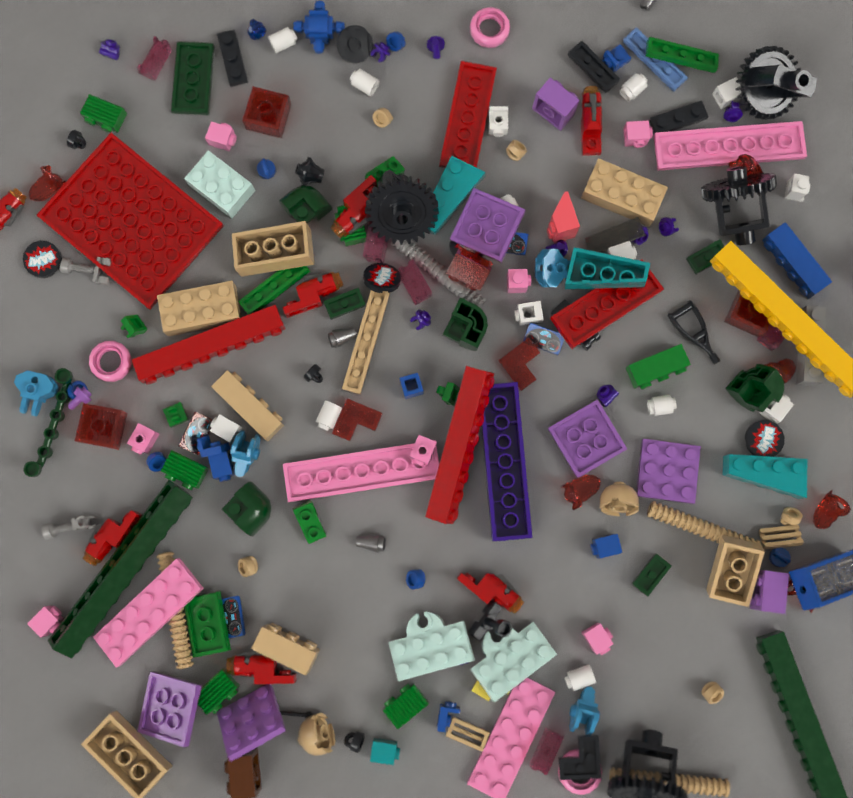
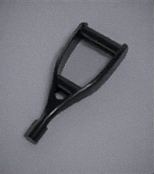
M691 300L673 313L668 314L669 320L680 334L705 350L714 365L721 361L710 347L705 321ZM691 309L702 328L701 331L693 336H690L676 321V319ZM704 338V343L699 342V340Z

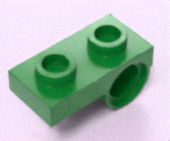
M392 156L367 172L365 180L372 175L376 179V188L378 189V181L386 171L390 169L399 175L404 173L405 168Z
M311 500L293 508V512L308 544L326 537L325 530Z

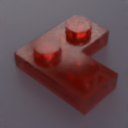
M527 338L498 360L513 381L518 382V387L521 391L537 380L526 366L528 362L540 354V351L530 338Z
M347 399L332 434L351 441L357 425L376 431L383 413Z

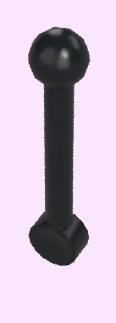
M280 711L281 715L307 718L313 715L311 711L306 713Z

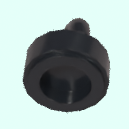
M72 130L67 138V146L74 150L76 148L84 149L86 147V140L82 137L81 132Z
M314 364L303 376L307 382L313 380L316 383H321L323 381V377L319 373L321 368L317 364Z
M356 731V733L351 732L345 736L344 744L351 751L358 753L362 748L365 735L359 731Z

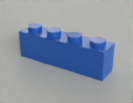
M786 222L762 239L764 247L769 252H772L778 265L786 270L788 278L797 284L800 293L806 296L807 299L832 283V280Z

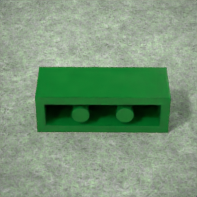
M679 344L632 363L625 369L634 389L640 387L642 390L652 386L651 382L655 380L662 382L669 379L668 375L672 373L679 375L686 372V368L691 364L682 344Z

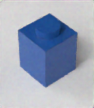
M418 373L399 378L405 400L424 394Z
M226 451L208 456L213 479L219 480V482L231 480L230 476L235 475L231 454Z
M618 534L592 539L593 544H590L593 556L596 555L597 559L623 553Z

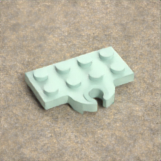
M424 612V616L428 619V624L423 628L419 624L420 615L415 614L408 622L406 628L407 637L388 642L398 681L475 661L465 622L461 621L445 626L443 619L438 614Z
M532 622L519 633L512 628L510 635L501 637L498 643L492 641L491 633L487 631L481 642L485 658L470 670L493 703H495L555 657L557 653L535 623Z

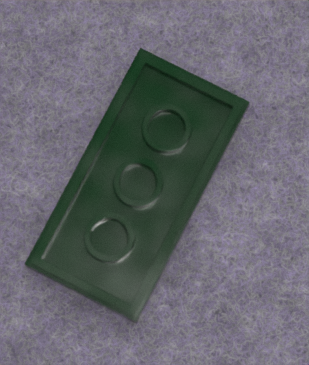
M177 42L171 104L172 114L209 115L214 58L213 43Z

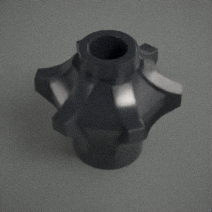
M308 157L302 164H297L295 174L299 176L302 185L316 182L321 183L324 169L320 168L313 162L312 158Z

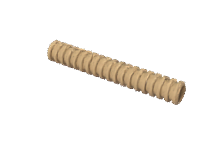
M656 501L650 503L647 511L649 518L652 516L654 520L659 519L660 522L665 521V524L676 525L678 529L681 527L683 531L693 532L694 535L699 534V537L705 536V539L710 538L711 541H716L718 544L721 535L761 544L759 540L749 539L748 536L743 537L741 533L731 532L730 529L720 528L719 525L714 526L712 522L709 524L706 520L702 521L701 518L697 519L696 516L691 517L690 514L685 515V512L680 513L679 510H674L672 507L668 508L667 505L656 504Z
M174 552L161 553L156 556L159 558L157 563L160 564L159 571L161 570V573L175 560L173 558ZM184 607L168 623V625H171L169 631H172L170 636L173 638V641L171 642L174 644V656L177 658L175 659V662L178 664L176 669H184L194 665V662L191 661L193 656L190 655L192 650H189L191 644H188L190 638L187 637L189 633L186 631L185 613L182 611Z
M612 767L609 773V780L616 775L620 777L622 769L618 768L616 770L615 767ZM630 769L629 772L632 779H634L636 774H638L639 779H643L644 775H646L649 781L653 776L655 777V782H659L661 779V774L657 771L655 773L652 771L647 773L646 770L640 772V770L634 771V769ZM676 774L677 786L685 789L687 794L692 792V794L698 793L702 795L704 793L706 796L711 794V796L717 795L721 797L723 795L725 798L730 794L728 779L724 778L722 780L718 778L716 780L714 777L710 779L709 777L703 778L699 776L697 778L696 775L692 777L686 775L685 777L683 774H680V776Z

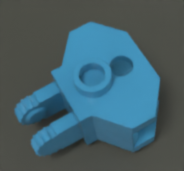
M542 249L535 258V279L541 287H557L563 278H567V267L570 265L571 260L564 259L558 249Z
M28 370L16 375L14 384L21 392L20 397H22L19 408L20 413L26 414L30 401L33 400L31 415L36 417L40 412L42 403L56 396L60 387L52 377Z
M241 430L232 443L230 454L232 455V461L235 462L234 473L238 477L244 476L248 472L250 465L255 460H258L261 441L259 434H255V437L248 442L245 441V431Z
M588 686L581 692L580 699L571 705L569 716H571L569 723L570 731L574 732L578 728L579 723L585 724V735H591L594 732L600 717L598 704L594 703L595 691L593 687Z

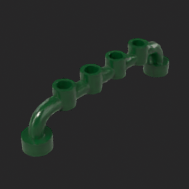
M60 368L55 373L56 381L63 385L61 391L56 394L57 403L55 409L50 412L51 421L49 427L44 430L45 439L43 445L37 450L38 460L37 462H27L23 468L25 475L29 477L39 476L46 458L52 456L53 451L50 446L52 440L57 439L59 436L56 428L58 422L63 421L65 418V414L62 411L64 404L71 400L67 388L71 384L73 375L71 371L65 368Z

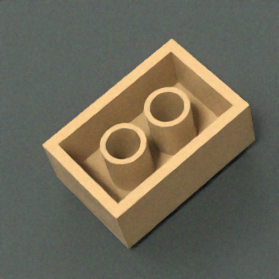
M721 535L706 588L709 598L749 607L765 553L761 544Z
M275 623L262 626L251 649L306 676L319 654L318 644L310 640L304 642L299 639L300 636L291 631L286 633L281 630V626Z

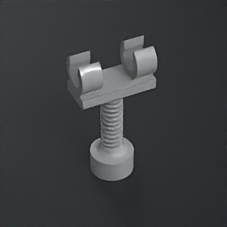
M97 257V261L101 265L111 266V259ZM67 258L61 260V273L70 274L71 271L94 274L93 283L110 286L111 279L100 276L101 269L97 265L94 267L74 264L72 259Z
M79 516L71 518L72 522L57 526L54 523L44 524L42 526V534L48 540L55 538L57 533L94 529L99 524L91 525L90 520L98 517Z

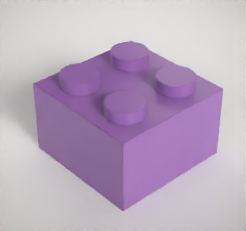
M550 77L536 93L532 109L561 131L575 115L579 99L573 92H568L563 88L559 81L553 80Z
M759 570L750 601V609L786 614L789 573Z

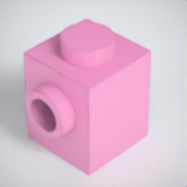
M649 120L626 122L623 128L625 146L644 147L653 136L652 127H649Z
M211 121L205 137L208 145L230 152L231 146H234L236 143V135L233 128L227 123L218 124Z
M508 269L507 293H526L528 286H531V275H528L527 269Z
M138 423L127 444L132 446V451L140 455L143 452L149 454L159 433Z
M418 435L410 454V458L413 459L412 463L422 467L424 464L428 465L437 442Z
M49 605L44 606L27 624L42 638L47 637L50 633L53 634L64 618L61 616L62 612L56 606Z
M597 622L581 632L596 655L599 653L603 655L611 650L610 646L613 645L611 641L613 636L608 628H603L601 623Z

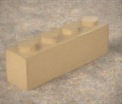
M227 370L211 387L266 441H269L284 426L281 423L283 418L275 411L271 413L267 409L269 405L262 398L258 400L254 396L256 392L249 385L245 387L241 383L243 379L235 371L231 374Z

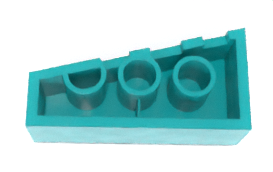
M451 156L433 192L438 201L439 214L438 221L435 222V228H430L432 234L436 235L453 213L471 194L473 188L484 179L486 172Z
M574 247L565 289L645 287L650 263Z
M735 454L723 456V476L751 483L797 499L807 498L808 459Z

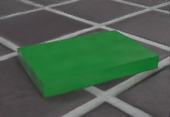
M221 591L195 596L184 607L193 658L230 651L231 647Z

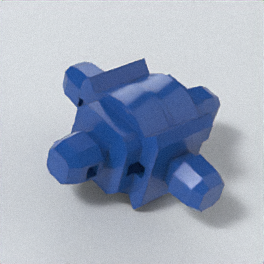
M324 1L315 2L314 10H309V15H305V22L302 20L293 22V30L296 33L305 32L306 38L310 39V43L313 44L314 51L317 54L324 52L325 44H329V39H334V32L340 34L345 28L344 22L336 21L334 23L333 16H329L328 10H325Z

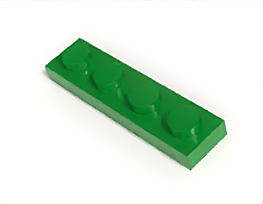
M649 37L647 40L646 57L715 73L718 70V53Z
M307 266L279 270L238 302L248 315L260 311L307 275L310 270Z

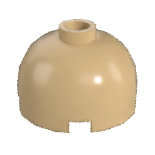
M615 482L609 485L600 496L601 512L611 516H620L619 513H626V516L636 514L639 511V499L636 491L624 482Z
M323 713L307 717L299 729L298 742L307 753L314 756L330 753L333 751L331 747L335 746L333 726L331 723L327 724L325 719L328 717Z

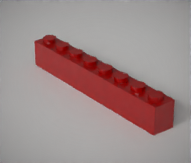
M273 305L134 358L132 363L138 380L143 384L149 385L157 382V379L164 376V378L175 375V372L178 370H189L193 368L194 364L199 362L200 364L211 361L212 357L217 355L218 357L229 354L228 351L241 350L247 347L246 344L251 342H262L265 340L264 337L269 335L272 337L280 335L286 328L277 306Z
M469 366L465 368L428 504L426 518L444 524H454L458 517V506L463 499L464 484L469 477L468 469L474 459L473 451L479 440L478 433L484 422L483 414L489 404V392L494 385L495 373Z

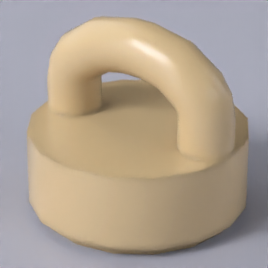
M379 108L373 113V121L378 127L384 128L393 120V116L386 108Z
M512 140L506 152L512 160L519 161L526 154L527 149L520 141Z
M786 507L781 515V523L784 526L798 525L803 515L796 508Z
M253 556L239 559L238 570L243 577H249L257 573L258 563Z
M716 682L707 683L701 691L709 704L719 702L724 696V690Z

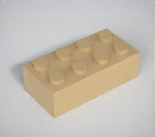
M598 158L581 199L650 227L668 187Z
M306 221L232 233L234 268L241 277L315 265L311 229Z
M233 281L157 295L163 332L168 337L215 328L242 317L237 288Z
M117 710L110 713L81 744L134 798H144L173 767Z

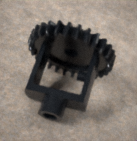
M766 46L756 49V52H751L750 57L744 59L746 64L740 65L743 72H737V75L741 77V79L736 80V83L740 84L736 91H741L737 98H743L740 105H746L744 111H750V116H755L757 119L762 118V120L775 119L776 117H781L783 113H787L789 111L787 108H792L794 105L791 102L797 101V98L812 97L816 89L817 78L813 77L807 70L795 68L798 61H792L794 55H788V50H784L783 47Z
M738 166L727 169V178L713 181L701 187L703 200L715 202L720 236L735 234L736 245H749L756 242L754 230L770 227L766 194L767 191L771 192L777 187L776 174H747L746 166ZM754 193H757L759 196L761 219L725 226L723 213L730 212V206H722L724 198H727V201L730 202L731 197H735V200L738 201V197L743 196L745 200L747 194H750L753 198Z
M389 169L380 177L378 189L373 187L372 193L368 194L365 214L369 228L373 227V233L378 232V238L385 235V242L391 238L392 244L399 240L400 245H403L404 240L411 244L412 238L415 242H418V236L424 239L425 233H431L430 228H435V222L438 221L439 208L436 195L432 194V189L430 187L427 188L425 182L420 185V179L417 178L413 183L412 176L408 178L403 174L397 175Z
M644 730L642 742L631 739L626 740L622 774L620 777L616 775L609 780L607 790L609 798H688L685 789L676 784L678 749L662 746L663 734L656 730ZM631 753L670 760L669 773L661 772L659 782H655L654 776L650 781L647 780L646 775L643 776V779H639L638 774L632 779L629 774Z

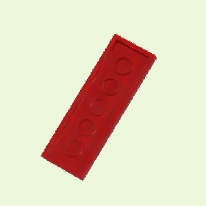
M461 61L439 167L446 168L451 156H454L477 168L497 67Z
M649 269L645 287L596 288L551 316L550 319L570 348L574 349L661 293L664 288Z

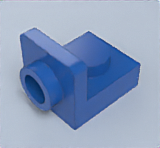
M620 44L610 52L609 50L605 51L602 60L613 72H616L630 62L631 57Z
M209 435L197 439V448L202 458L230 450L229 442L221 444V440L211 443Z
M445 701V704H440L437 731L445 732L446 727H450L451 715H448V712L460 714L461 709L457 706V703Z

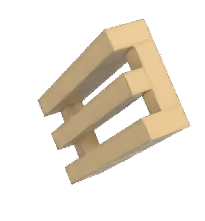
M799 524L762 528L759 530L764 550L802 546L804 540L801 539L802 534L799 532ZM794 537H796L795 540H786V541H777V542H768V543L766 542L767 540H776V539H777V540H781V539H785V538H794Z
M453 716L445 736L483 752L490 732ZM457 723L476 732H479L483 734L484 737H480L462 728L454 726V724ZM452 730H454L473 739H476L481 742V745H478L474 742L457 736L451 732Z

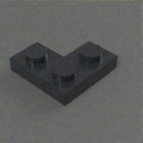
M577 736L579 756L558 757L560 780L601 778L599 736Z

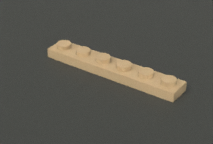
M370 291L342 390L361 395L390 293L388 291H383V293Z

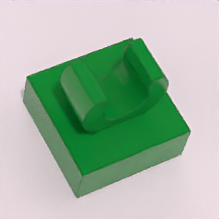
M138 314L125 316L121 320L123 324L121 330H127L129 333L126 336L127 338L144 334L148 330Z
M448 382L446 388L438 386L436 393L442 396V400L446 404L455 406L460 388L456 384Z
M181 402L163 409L171 428L189 421Z

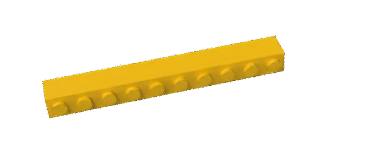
M732 241L726 244L710 260L712 267L717 272H721L726 277V281L740 291L743 298L749 299L754 304V308L759 313H763L768 318V322L782 332L785 339L792 341L796 345L798 352L806 355L810 359V363L815 368L820 369L828 381L834 382L839 387L841 394L849 398L853 397V359Z

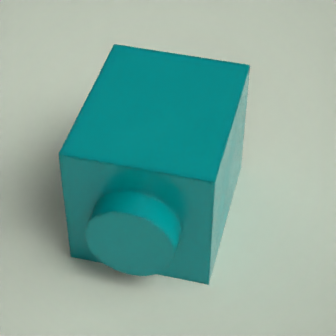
M374 738L370 762L394 765V760H399L400 747H397V741Z

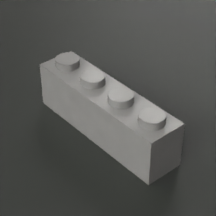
M805 306L802 308L825 332L826 307ZM798 352L796 385L817 386L824 383V373L820 369L815 368L806 355Z

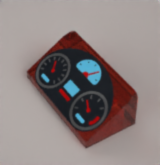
M195 411L178 446L199 455L197 439L209 434L211 430L210 424L213 419Z

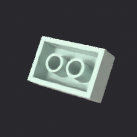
M209 150L184 178L192 189L231 219L255 192L252 183Z

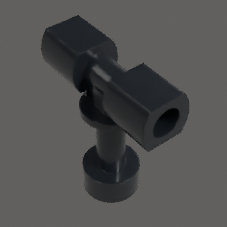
M491 600L482 610L484 613L483 617L479 622L475 621L468 633L478 641L481 640L487 630L494 629L497 635L507 637L512 631V625L503 619L496 620V616L502 608Z

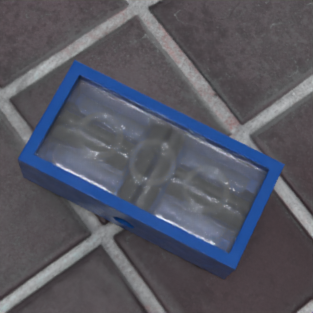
M853 549L789 571L803 611L820 608L853 595Z

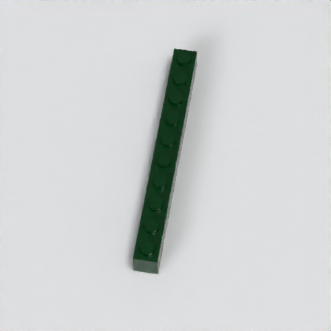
M168 480L48 639L52 650L71 659L76 653L80 652L84 642L94 633L96 626L106 617L108 610L118 601L120 594L130 585L132 578L142 569L144 562L154 553L156 546L166 537L168 530L178 521L183 510L190 505L193 497L186 490Z
M776 630L757 637L758 643L756 648L759 654L763 655L765 661L763 663L764 669L771 676L772 682L770 684L772 690L779 697L778 706L781 712L785 713L787 719L785 724L788 731L793 734L794 740L792 742L796 751L801 755L800 764L803 770L807 771L809 776L807 782L810 789L815 792L817 798H848L784 631Z

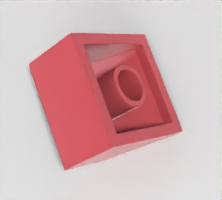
M568 191L564 192L547 228L548 237L553 240L554 244L559 240L565 241L575 238L580 228Z

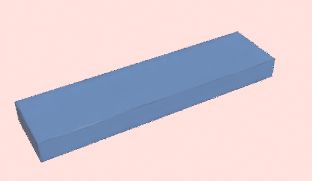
M636 27L622 42L674 92L688 77L674 63L646 57L648 38Z

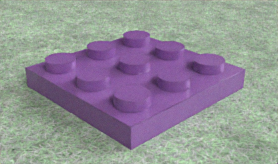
M473 188L450 240L502 263L526 210Z
M598 399L548 428L576 478L627 450Z
M642 439L636 489L638 497L695 504L701 446Z
M150 672L137 732L181 747H189L201 685L159 672Z
M266 684L217 711L227 757L230 761L237 759L286 731L271 684Z

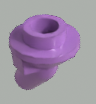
M84 386L81 389L77 387L74 391L76 397L68 404V408L73 410L81 402L87 404L92 401L90 398L92 394Z

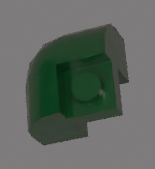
M298 186L279 200L280 205L296 222L306 221L308 224L314 218L319 221L333 210L323 195L312 186Z
M460 297L451 314V319L443 332V336L458 343L459 346L477 351L486 334L488 327L487 317L480 307Z
M756 364L755 367L747 371H740L725 389L747 410L752 412L757 410L763 413L772 401L779 403L784 393V381L777 369L763 364Z
M250 481L243 485L221 510L242 531L253 537L269 520L271 504L268 497Z

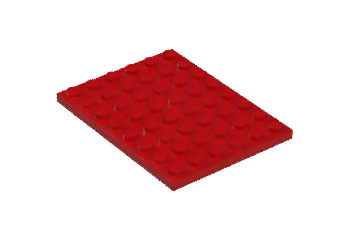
M110 133L37 214L42 221L149 310L158 302L157 295L166 293L224 226L222 222L113 133ZM97 257L111 259V266L101 265L97 261Z

